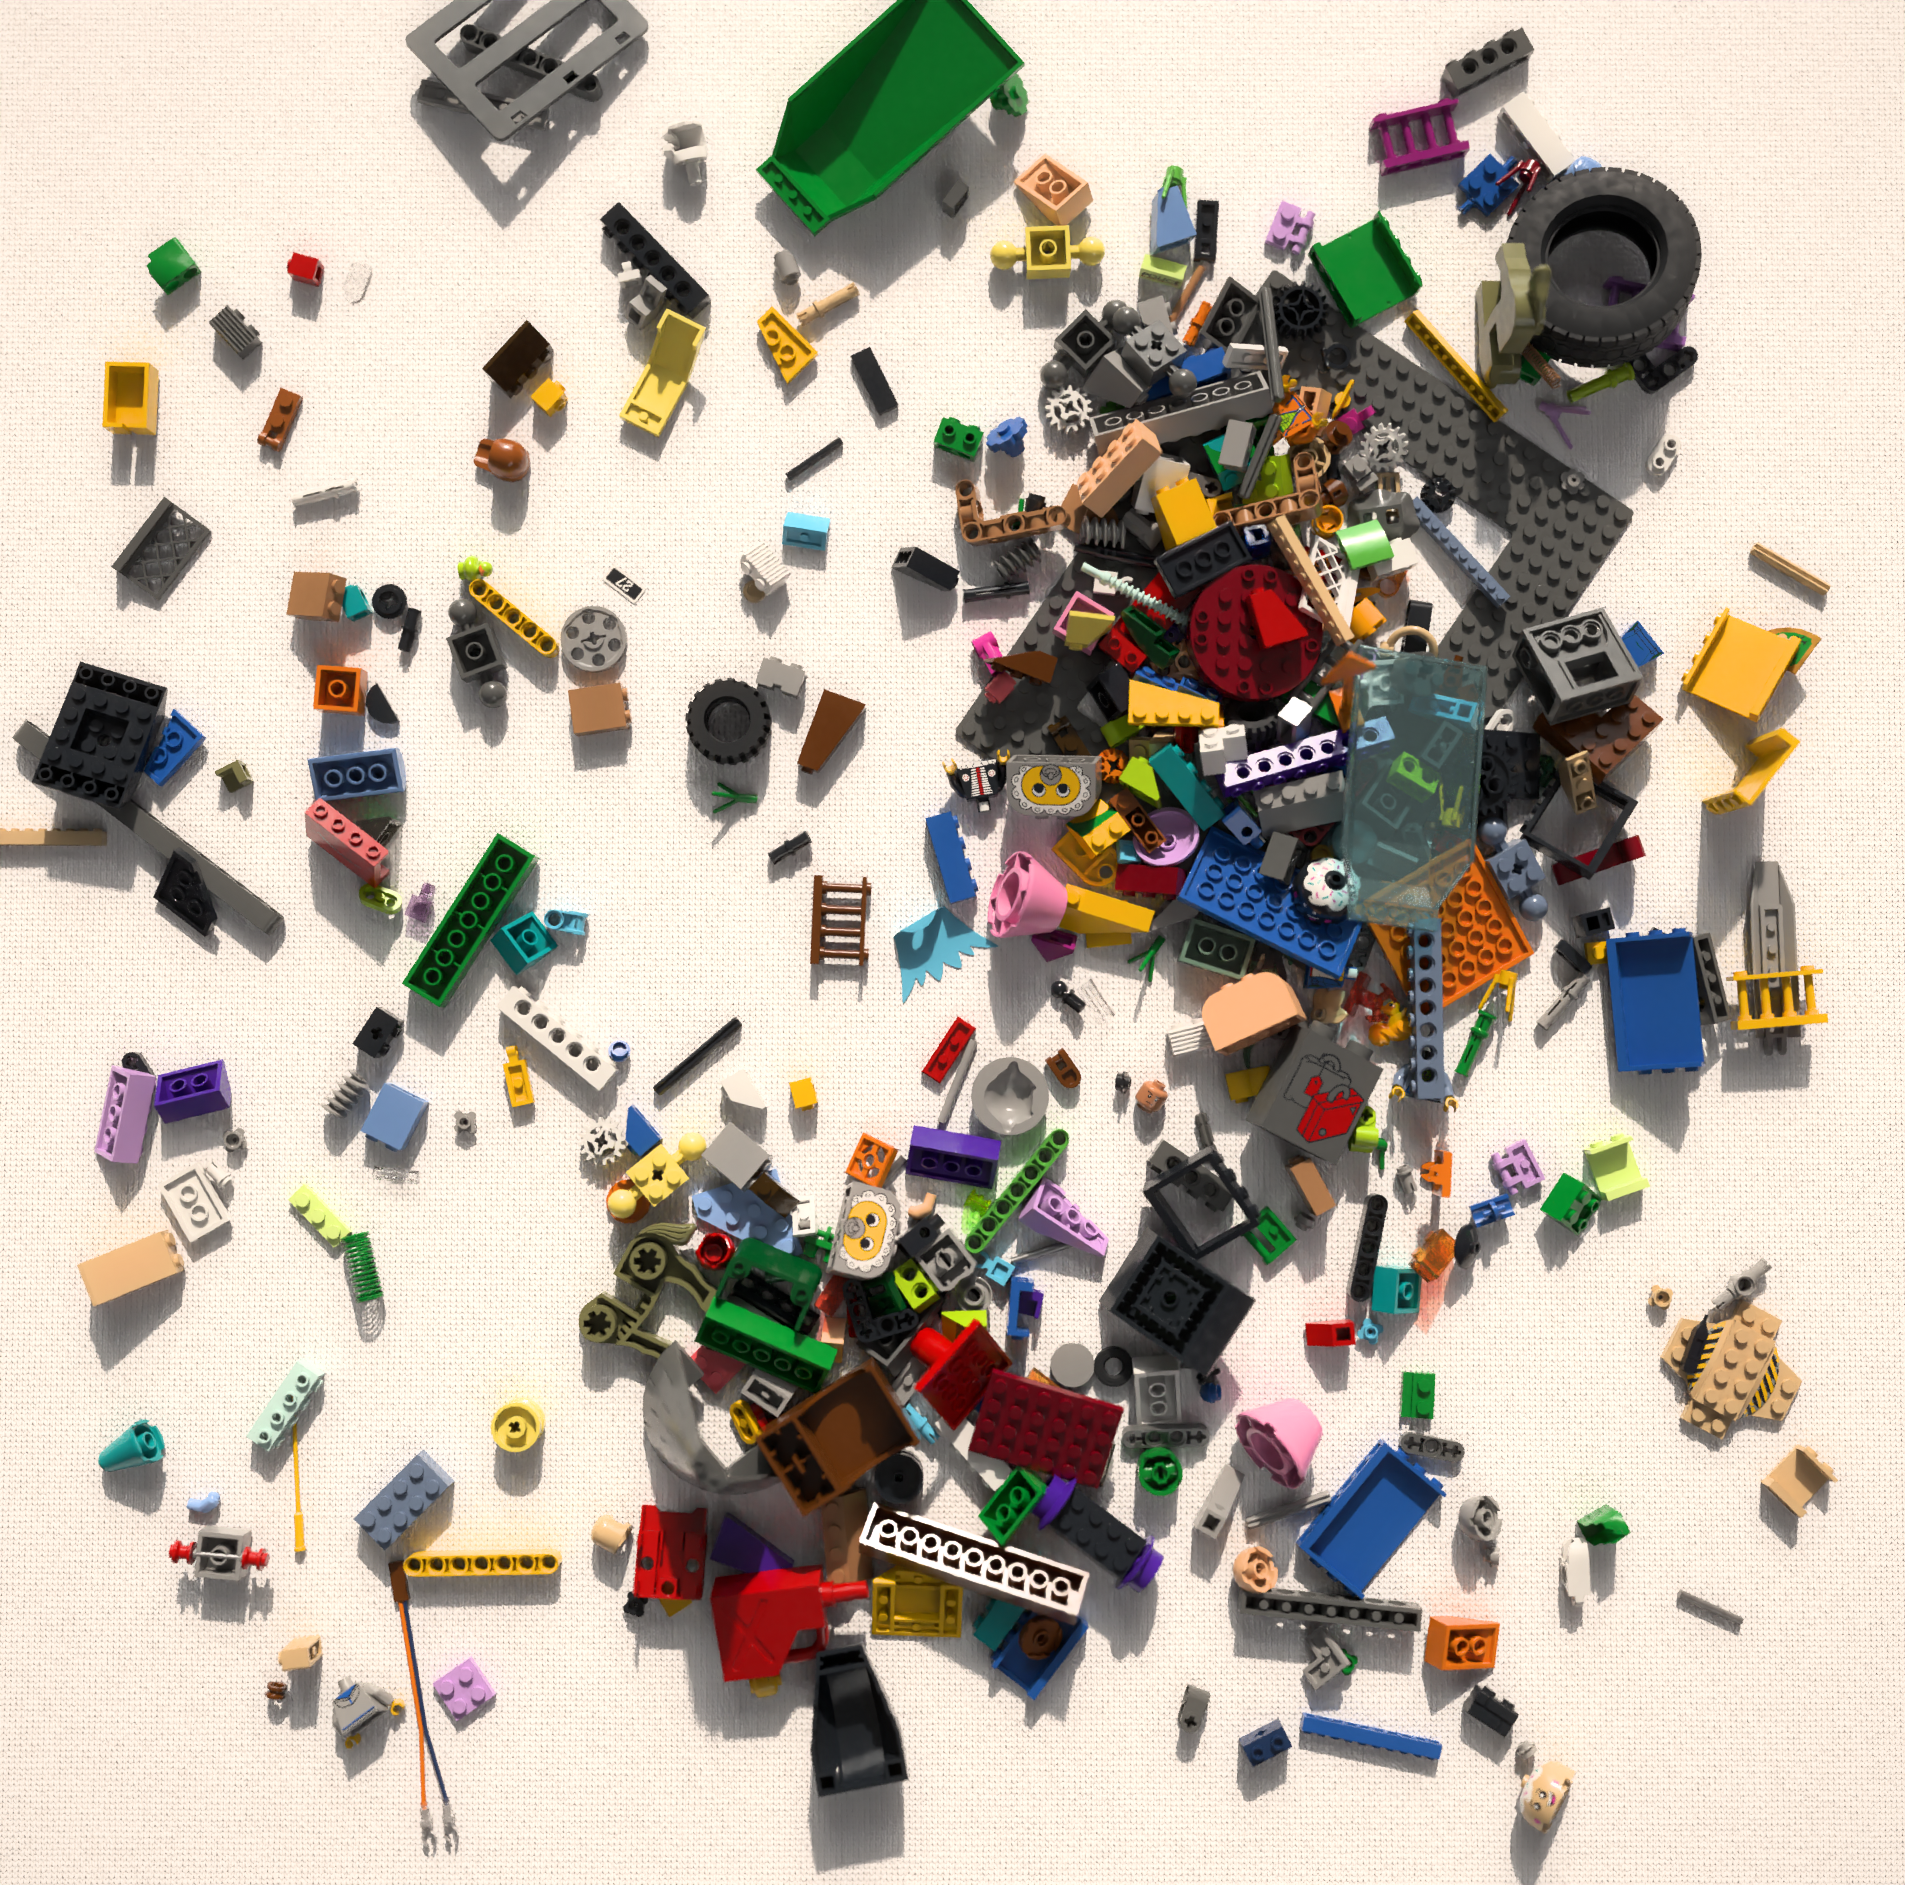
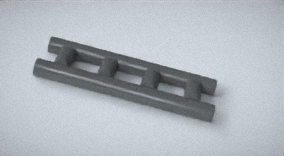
M1332 638L1319 654L1308 676L1294 687L1287 697L1289 701L1295 697L1307 702L1312 707V714L1327 696L1328 691L1336 684V682L1322 685L1321 680L1324 677L1317 673L1324 662L1333 668L1339 663L1337 659L1330 655L1336 647ZM1358 639L1355 644L1347 641L1339 646L1357 655L1365 643ZM1311 680L1322 687L1315 697L1303 691Z

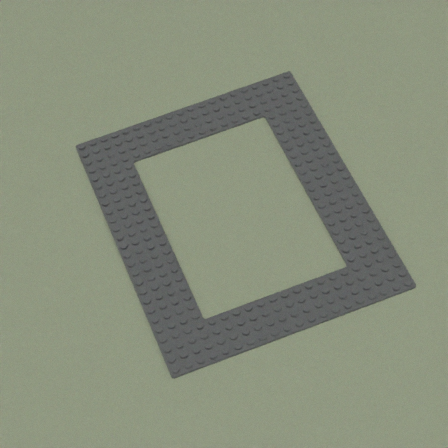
M1273 270L1255 296L1259 298V291L1262 287H1266L1272 290L1273 298L1277 296L1279 289L1284 290L1286 284L1292 287L1293 281L1277 270ZM1298 297L1289 298L1283 304L1295 303ZM1306 299V302L1309 305L1313 306V304ZM1299 304V306H1298V308H1297L1296 310H1298L1297 313H1299V318H1300V316H1301V314H1302L1303 312H1301L1302 310L1300 309V304ZM1329 306L1326 310L1329 312L1328 318H1325L1327 321L1326 325L1321 326L1322 331L1319 334L1315 332V336L1312 339L1307 335L1306 341H1302L1299 336L1297 341L1294 342L1292 335L1285 339L1286 332L1278 334L1280 327H1276L1278 347H1286L1289 351L1281 369L1282 376L1290 375L1288 383L1291 379H1296L1297 381L1296 387L1290 388L1291 392L1301 391V386L1322 388L1332 394L1329 411L1333 413L1336 407L1334 402L1335 396L1340 392H1344L1350 380H1355L1354 386L1349 393L1351 402L1348 407L1341 408L1337 417H1341L1353 408L1359 413L1371 405L1375 410V414L1363 421L1366 427L1359 432L1371 434L1370 428L1374 426L1378 429L1380 423H1383L1384 428H1387L1388 424L1392 423L1391 429L1393 430L1399 426L1398 433L1406 434L1402 440L1409 442L1404 447V449L1408 450L1407 455H1401L1405 459V463L1429 479L1440 477L1450 481L1456 490L1457 498L1511 534L1510 541L1488 571L1511 597L1497 609L1477 588L1438 645L1437 660L1441 665L1442 675L1447 667L1452 665L1455 655L1464 657L1460 667L1463 668L1461 687L1473 684L1481 698L1478 703L1482 713L1477 730L1485 729L1495 712L1503 708L1523 678L1512 657L1522 630L1564 618L1632 518L1633 510L1586 478L1583 481V489H1578L1576 494H1569L1567 490L1561 488L1563 482L1560 480V476L1564 472H1569L1570 467L1500 420L1494 423L1482 408L1359 325L1350 329L1343 315ZM1260 308L1241 344L1265 345ZM1285 316V318L1293 324L1292 319ZM1316 318L1303 320L1301 326L1311 324ZM1333 344L1345 345L1351 353L1350 363L1342 370L1330 369L1325 371L1320 350L1323 347L1327 349ZM1334 349L1327 356L1328 361L1336 365H1341L1346 360V355L1341 349ZM1230 368L1232 378L1261 371L1270 392L1268 370ZM1221 429L1208 430L1198 436L1190 435L1176 442L1168 441L1159 444L1162 453L1183 457L1191 466L1189 472L1215 478L1203 444L1220 436ZM1387 433L1378 434L1379 437H1386L1389 435ZM1395 439L1394 447L1399 451V445ZM1388 440L1387 443H1384V445L1381 446L1384 449L1388 450L1387 447L1390 440ZM1210 487L1208 490L1209 494H1212L1214 487ZM1221 488V495H1223L1226 491H1223ZM1132 496L1127 501H1117L1112 507L1118 520H1122L1124 515L1133 508L1131 505ZM1155 513L1141 514L1149 522L1157 523ZM1127 529L1124 548H1121L1120 542H1117L1115 546L1117 549L1156 557L1170 551L1165 550L1162 539L1152 551L1147 550L1138 542L1137 537ZM1091 539L1089 545L1096 546L1094 539ZM1100 540L1098 545L1104 546L1103 540ZM1109 541L1107 547L1114 548L1111 541ZM1077 552L1007 654L1041 651L1057 657L1051 683L1035 686L1028 683L1029 679L1024 677L1022 679L1012 677L1017 684L1014 686V690L1000 704L997 702L992 704L984 696L986 691L983 689L957 726L956 734L992 759H997L998 750H1000L1001 757L1007 756V750H1009L1010 758L1013 755H1063L1046 727L1050 724L1055 725L1065 715L1091 756H1099L1104 750L1110 749L1100 730L1101 726L1078 711V705L1088 692L1086 687L1103 671L1110 658L1097 647H1095L1090 656L1082 651L1070 650L1069 646H1064V640L1052 634L1053 629L1076 591L1113 612L1115 616L1113 625L1121 617L1122 610L1128 608L1136 600L1132 601L1130 596L1126 598V595H1121L1119 590L1115 592V596L1093 593L1095 578L1080 570L1084 562L1098 570L1118 572L1117 579H1122L1126 576L1133 578L1132 583H1128V586L1133 585L1134 589L1139 588V592H1142L1159 570L1094 558V555ZM996 676L991 677V679L988 681V683L986 684V686H987ZM1404 696V704H1398L1387 720L1395 737L1392 750L1385 754L1378 753L1368 757L1377 764L1376 774L1388 759L1394 761L1403 751L1416 758L1438 726L1433 721L1408 712L1412 697ZM1065 729L1058 732L1061 738L1068 734ZM1477 731L1475 735L1463 732L1442 764H1454L1451 758L1458 760L1457 752L1459 751L1464 755L1466 753V746L1471 751L1474 750V744H1477ZM1124 742L1115 747V749L1123 751L1129 757L1128 744ZM1117 760L1114 762L1107 761L1111 765L1110 772L1115 769L1119 770L1116 766ZM1367 765L1360 768L1363 774L1368 775L1373 772L1372 768ZM1152 767L1162 804L1161 808L1175 807L1188 812ZM1102 780L1101 793L1097 801L1101 799L1108 804L1112 797L1123 790L1120 782L1110 784ZM1354 782L1346 785L1347 789L1352 792L1359 789L1358 785ZM1438 783L1434 793L1423 803L1414 800L1397 830L1384 841L1351 817V819L1338 821L1319 845L1328 846L1333 852V858L1347 864L1358 877L1360 870L1366 872L1367 868H1372L1365 865V862L1374 843L1380 842L1400 852H1405L1406 846L1398 829L1415 818L1418 819L1422 827L1439 802ZM1133 795L1147 814L1157 809ZM1357 798V799L1355 800V802L1351 805L1350 811H1351V809L1353 808V806H1354V804L1356 803V801L1358 800V798ZM1222 819L1211 825L1237 838L1222 822ZM1198 825L1200 836L1195 851L1183 862L1169 867L1187 870L1188 876L1210 827L1203 831ZM1129 831L1120 840L1133 841V835ZM1310 833L1305 841L1313 843L1317 838L1314 834ZM1264 838L1266 842L1259 850L1266 852L1270 841ZM1311 850L1308 851L1304 865L1310 862L1309 855ZM1379 871L1382 874L1381 879L1385 881L1388 874ZM1361 891L1360 900L1364 901L1373 895ZM1283 953L1285 959L1305 972L1306 964Z

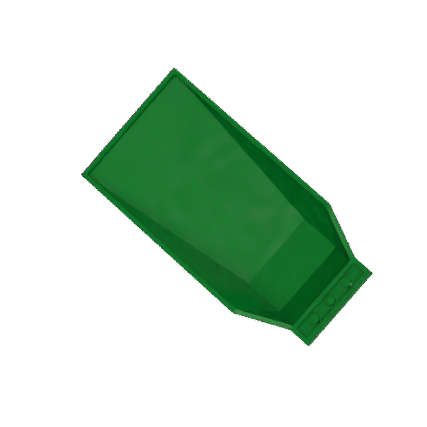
M897 0L787 99L788 102L773 153L756 169V172L815 237L830 222L879 198L1025 66V62L968 0Z

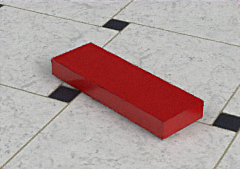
M957 1017L921 1072L940 1084L976 1028L960 1017Z

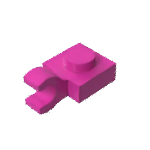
M1371 405L1359 413L1353 408L1336 420L1346 423L1354 435L1366 427L1363 421L1375 414V410Z

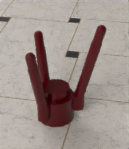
M1528 159L1525 163L1520 161L1515 168L1495 183L1496 186H1499L1519 171L1518 177L1523 182V185L1507 212L1508 216H1511L1525 189L1527 188V193L1531 192L1536 178L1541 171L1540 164L1533 159Z

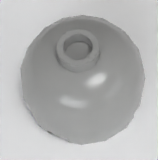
M1473 1496L1462 1503L1458 1513V1521L1461 1530L1466 1536L1475 1541L1495 1540L1498 1537L1502 1527V1519H1498L1497 1511H1500V1507L1495 1499L1490 1496Z

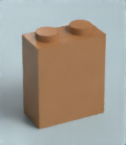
M294 572L286 615L301 620L339 622L347 579L332 573Z
M621 683L568 690L573 731L577 737L630 729L629 723H632V715L630 709L627 710L626 701H629L628 689L624 688Z
M1298 1154L1287 1160L1289 1164L1284 1167L1309 1213L1318 1216L1336 1206L1310 1157Z

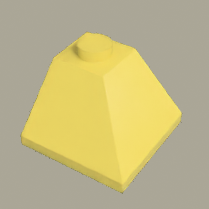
M1070 611L1064 646H1069L1070 650L1082 651V648H1088L1112 629L1115 616Z

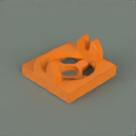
M863 1132L845 1173L867 1185L882 1188L899 1150L887 1142ZM873 1146L871 1152H867L864 1154V1151L867 1148ZM880 1147L885 1154L883 1163L878 1160L877 1156ZM873 1155L874 1162L868 1167L866 1160L868 1156ZM860 1160H862L863 1165L862 1171L860 1170ZM875 1167L880 1170L875 1177H867L870 1170Z
M1434 1150V1161L1426 1162L1420 1167L1428 1170L1427 1174H1420V1177L1427 1182H1432V1194L1449 1198L1451 1196L1452 1152Z

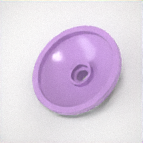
M1164 807L1148 813V816L1166 838V842L1148 854L1133 836L1136 853L1144 862L1152 866L1169 867L1177 865L1191 856L1198 845L1200 833L1197 822L1188 812L1180 808Z

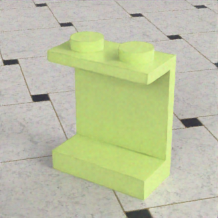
M1623 1132L1610 1136L1611 1140L1594 1141L1589 1144V1148L1584 1149L1602 1200L1610 1201L1650 1187L1648 1179L1641 1177L1629 1141L1633 1140L1632 1136L1624 1135Z

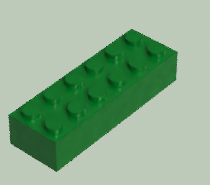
M715 1296L694 1340L696 1343L814 1394L820 1391L838 1349L828 1344L819 1342L807 1335L789 1329L787 1326H782L766 1317L759 1316Z

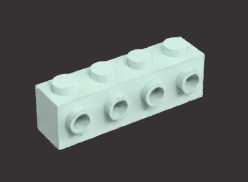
M304 1358L296 1361L246 1437L266 1451H270L275 1447L279 1448L286 1438L284 1436L286 1430L291 1429L296 1424L298 1412L300 1410L303 1411L311 1401L309 1396L322 1385L323 1380L321 1378L325 1373Z

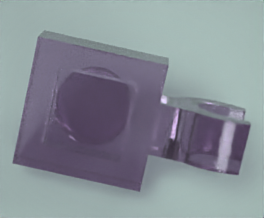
M424 882L419 896L412 894L404 915L427 923L435 902L429 899L436 886Z

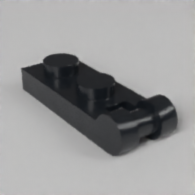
M1197 200L1195 222L1197 235L1194 239L1193 262L1200 263V260L1215 264L1219 201ZM1201 246H1209V252L1201 251Z

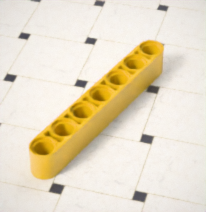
M556 1549L417 1551L405 1560L403 1568L405 1573L412 1577L552 1574L562 1563V1555ZM529 1557L533 1562V1566L525 1565L523 1558ZM552 1557L555 1560V1565L549 1566L545 1558ZM479 1558L486 1559L488 1567H482L479 1564ZM501 1558L509 1559L510 1566L502 1565ZM412 1559L420 1562V1568L413 1567ZM434 1559L441 1560L443 1568L436 1567ZM456 1559L464 1560L465 1567H459Z

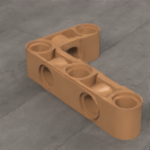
M1301 452L1294 458L1293 464L1297 493L1220 511L1213 516L1216 526L1218 527L1231 520L1238 534L1244 536L1269 530L1267 524L1282 515H1285L1290 525L1318 518L1323 512L1320 480L1313 456L1308 452Z
M961 480L956 485L957 510L962 537L972 546L1001 543L1067 528L1071 522L1070 514L1062 506L1043 507L1041 510L1031 512L1022 511L985 521L980 492L976 485L970 480ZM967 487H972L971 494L964 496V490ZM1058 513H1064L1062 521H1054ZM1020 521V528L1016 531H1012V525L1015 522ZM973 530H978L977 537L970 539V533Z

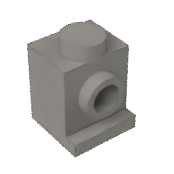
M1358 454L1346 462L1340 469V473L1352 488L1356 483L1371 474L1369 462Z

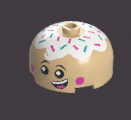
M1547 1761L1539 1764L1530 1776L1525 1775L1520 1785L1523 1788L1520 1797V1810L1524 1819L1531 1826L1544 1834L1548 1832L1552 1825V1820L1556 1817L1573 1783L1571 1780L1575 1777L1576 1772L1562 1763Z

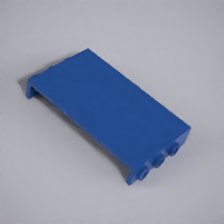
M1674 928L1672 933L1663 934L1662 930L1648 931L1649 935L1640 936L1639 932L1626 933V937L1606 939L1618 1072L1638 1071L1639 1075L1653 1074L1652 1070L1661 1069L1662 1073H1675V1068H1685V1072L1699 1071V1067L1705 1066L1692 932H1686V928Z
M1381 1438L1331 1498L1332 1502L1325 1505L1296 1541L1298 1546L1311 1556L1309 1560L1316 1567L1320 1568L1322 1565L1328 1570L1326 1573L1328 1577L1336 1583L1340 1580L1345 1585L1343 1589L1352 1597L1357 1595L1361 1599L1365 1596L1362 1590L1440 1494L1444 1498L1447 1495L1442 1490L1444 1487L1442 1483L1434 1477L1430 1480L1424 1475L1427 1472L1418 1463H1415L1413 1466L1407 1461L1409 1456L1400 1448L1395 1451Z

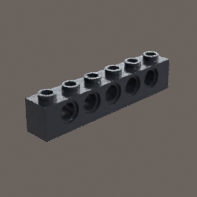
M619 201L600 218L603 233L609 239L613 237L618 242L616 245L623 254L629 253L633 264L639 270L643 268L648 273L646 277L649 275L653 276L667 288L665 297L669 301L673 299L678 304L676 308L683 316L688 315L693 320L711 303L709 294ZM621 229H629L628 233L619 234ZM637 244H644L642 249H634ZM651 260H659L657 265H649ZM669 274L674 275L671 281L664 280L665 276ZM682 290L689 291V294L687 296H679V293Z

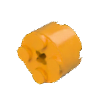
M1367 597L1353 608L1350 630L1355 637L1348 640L1353 644L1358 639L1365 640L1387 621Z

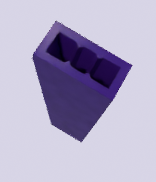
M729 1512L724 1517L710 1556V1560L746 1573L791 1568L795 1561Z

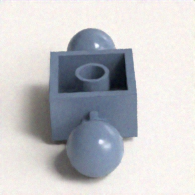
M1493 816L1485 818L1478 826V835L1484 843L1493 845L1495 851L1485 856L1484 860L1504 898L1510 900L1519 894L1521 898L1519 903L1521 916L1528 921L1541 920L1548 911V904L1543 896L1533 893L1530 887L1546 878L1527 840L1513 839L1506 843L1507 827L1504 821Z

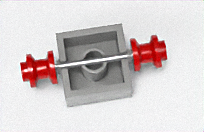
M219 1526L204 1527L198 1531L197 1542L192 1541L189 1546L183 1545L181 1540H176L170 1546L168 1554L172 1563L175 1564L179 1563L180 1559L186 1560L187 1565H192L195 1562L194 1577L239 1581L245 1577L249 1566H256L257 1571H262L264 1567L268 1566L270 1554L267 1553L266 1548H260L258 1552H252L250 1547L252 1529Z

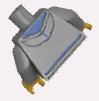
M346 1676L338 1682L342 1693L333 1699L332 1702L334 1707L332 1726L343 1739L346 1738L345 1747L351 1749L353 1747L351 1740H354L357 1745L361 1741V1735L358 1732L388 1711V1706L391 1707L392 1715H399V1711L394 1706L399 1705L404 1709L405 1702L399 1698L394 1700V1697L386 1690L371 1682H356L354 1684L351 1677Z

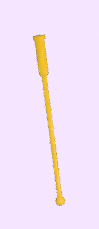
M296 1422L292 1427L296 1513L294 1514V1551L300 1552L305 1551L306 1546H304L303 1513L300 1510Z

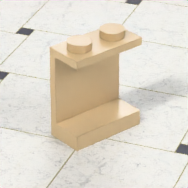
M1797 1444L1761 1483L1792 1514L1802 1518L1807 1513L1802 1506L1828 1480L1836 1483L1838 1479L1833 1475L1835 1471L1827 1463H1821L1817 1459L1819 1455L1811 1447L1807 1446L1805 1448Z

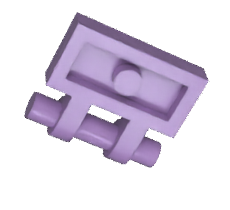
M1282 200L1264 243L1285 251L1287 243L1294 245L1291 252L1299 255L1301 249L1307 243L1306 237L1309 230H1312L1314 226L1313 220L1316 214L1308 211L1305 218L1299 217L1302 208ZM1294 226L1301 228L1297 236L1292 234Z
M1521 1139L1503 1148L1507 1155L1503 1159L1498 1152L1490 1155L1494 1162L1492 1165L1495 1171L1498 1170L1503 1180L1501 1183L1504 1188H1507L1510 1195L1518 1193L1515 1184L1521 1182L1523 1188L1527 1189L1546 1179L1526 1139ZM1510 1164H1512L1516 1175L1512 1177L1506 1168Z

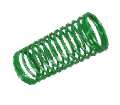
M369 1231L341 1238L342 1244L356 1242L343 1247V1249L357 1247L344 1252V1254L358 1252L346 1256V1259L362 1256L346 1262L349 1264L363 1261L347 1267L349 1269L364 1266L349 1271L348 1273L365 1271L352 1275L350 1278L369 1275L351 1281V1283L370 1280L352 1286V1288L371 1285L353 1292L371 1290L356 1295V1303L384 1296L383 1291H378L383 1288L382 1286H377L381 1284L380 1281H376L380 1277L375 1276L379 1272H372L378 1268L371 1267L377 1263L370 1262L375 1259V1257H369L374 1252H368L373 1248L367 1247L372 1243H363L371 1239L370 1237L362 1238L369 1236Z

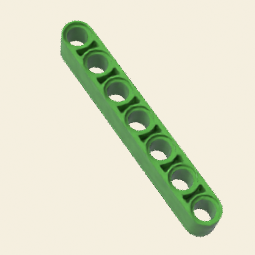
M1056 1128L1049 1133L967 1234L965 1246L969 1252L978 1253L984 1249L1069 1143V1135L1065 1130ZM1058 1132L1065 1135V1141L1060 1145L1053 1142V1136ZM1042 1150H1049L1051 1152L1049 1161H1040L1039 1153ZM1029 1167H1034L1037 1170V1175L1033 1179L1025 1177V1170ZM1019 1184L1023 1187V1193L1020 1196L1011 1194L1013 1185ZM1000 1202L1009 1204V1210L1004 1214L999 1213L996 1209ZM986 1219H992L995 1222L994 1229L990 1231L985 1230L982 1226L983 1222ZM976 1236L981 1239L979 1247H970L968 1241L971 1237Z

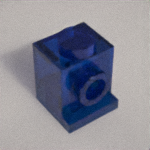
M1265 523L1244 527L1243 532L1246 539L1243 542L1253 558L1252 560L1269 557L1271 540Z

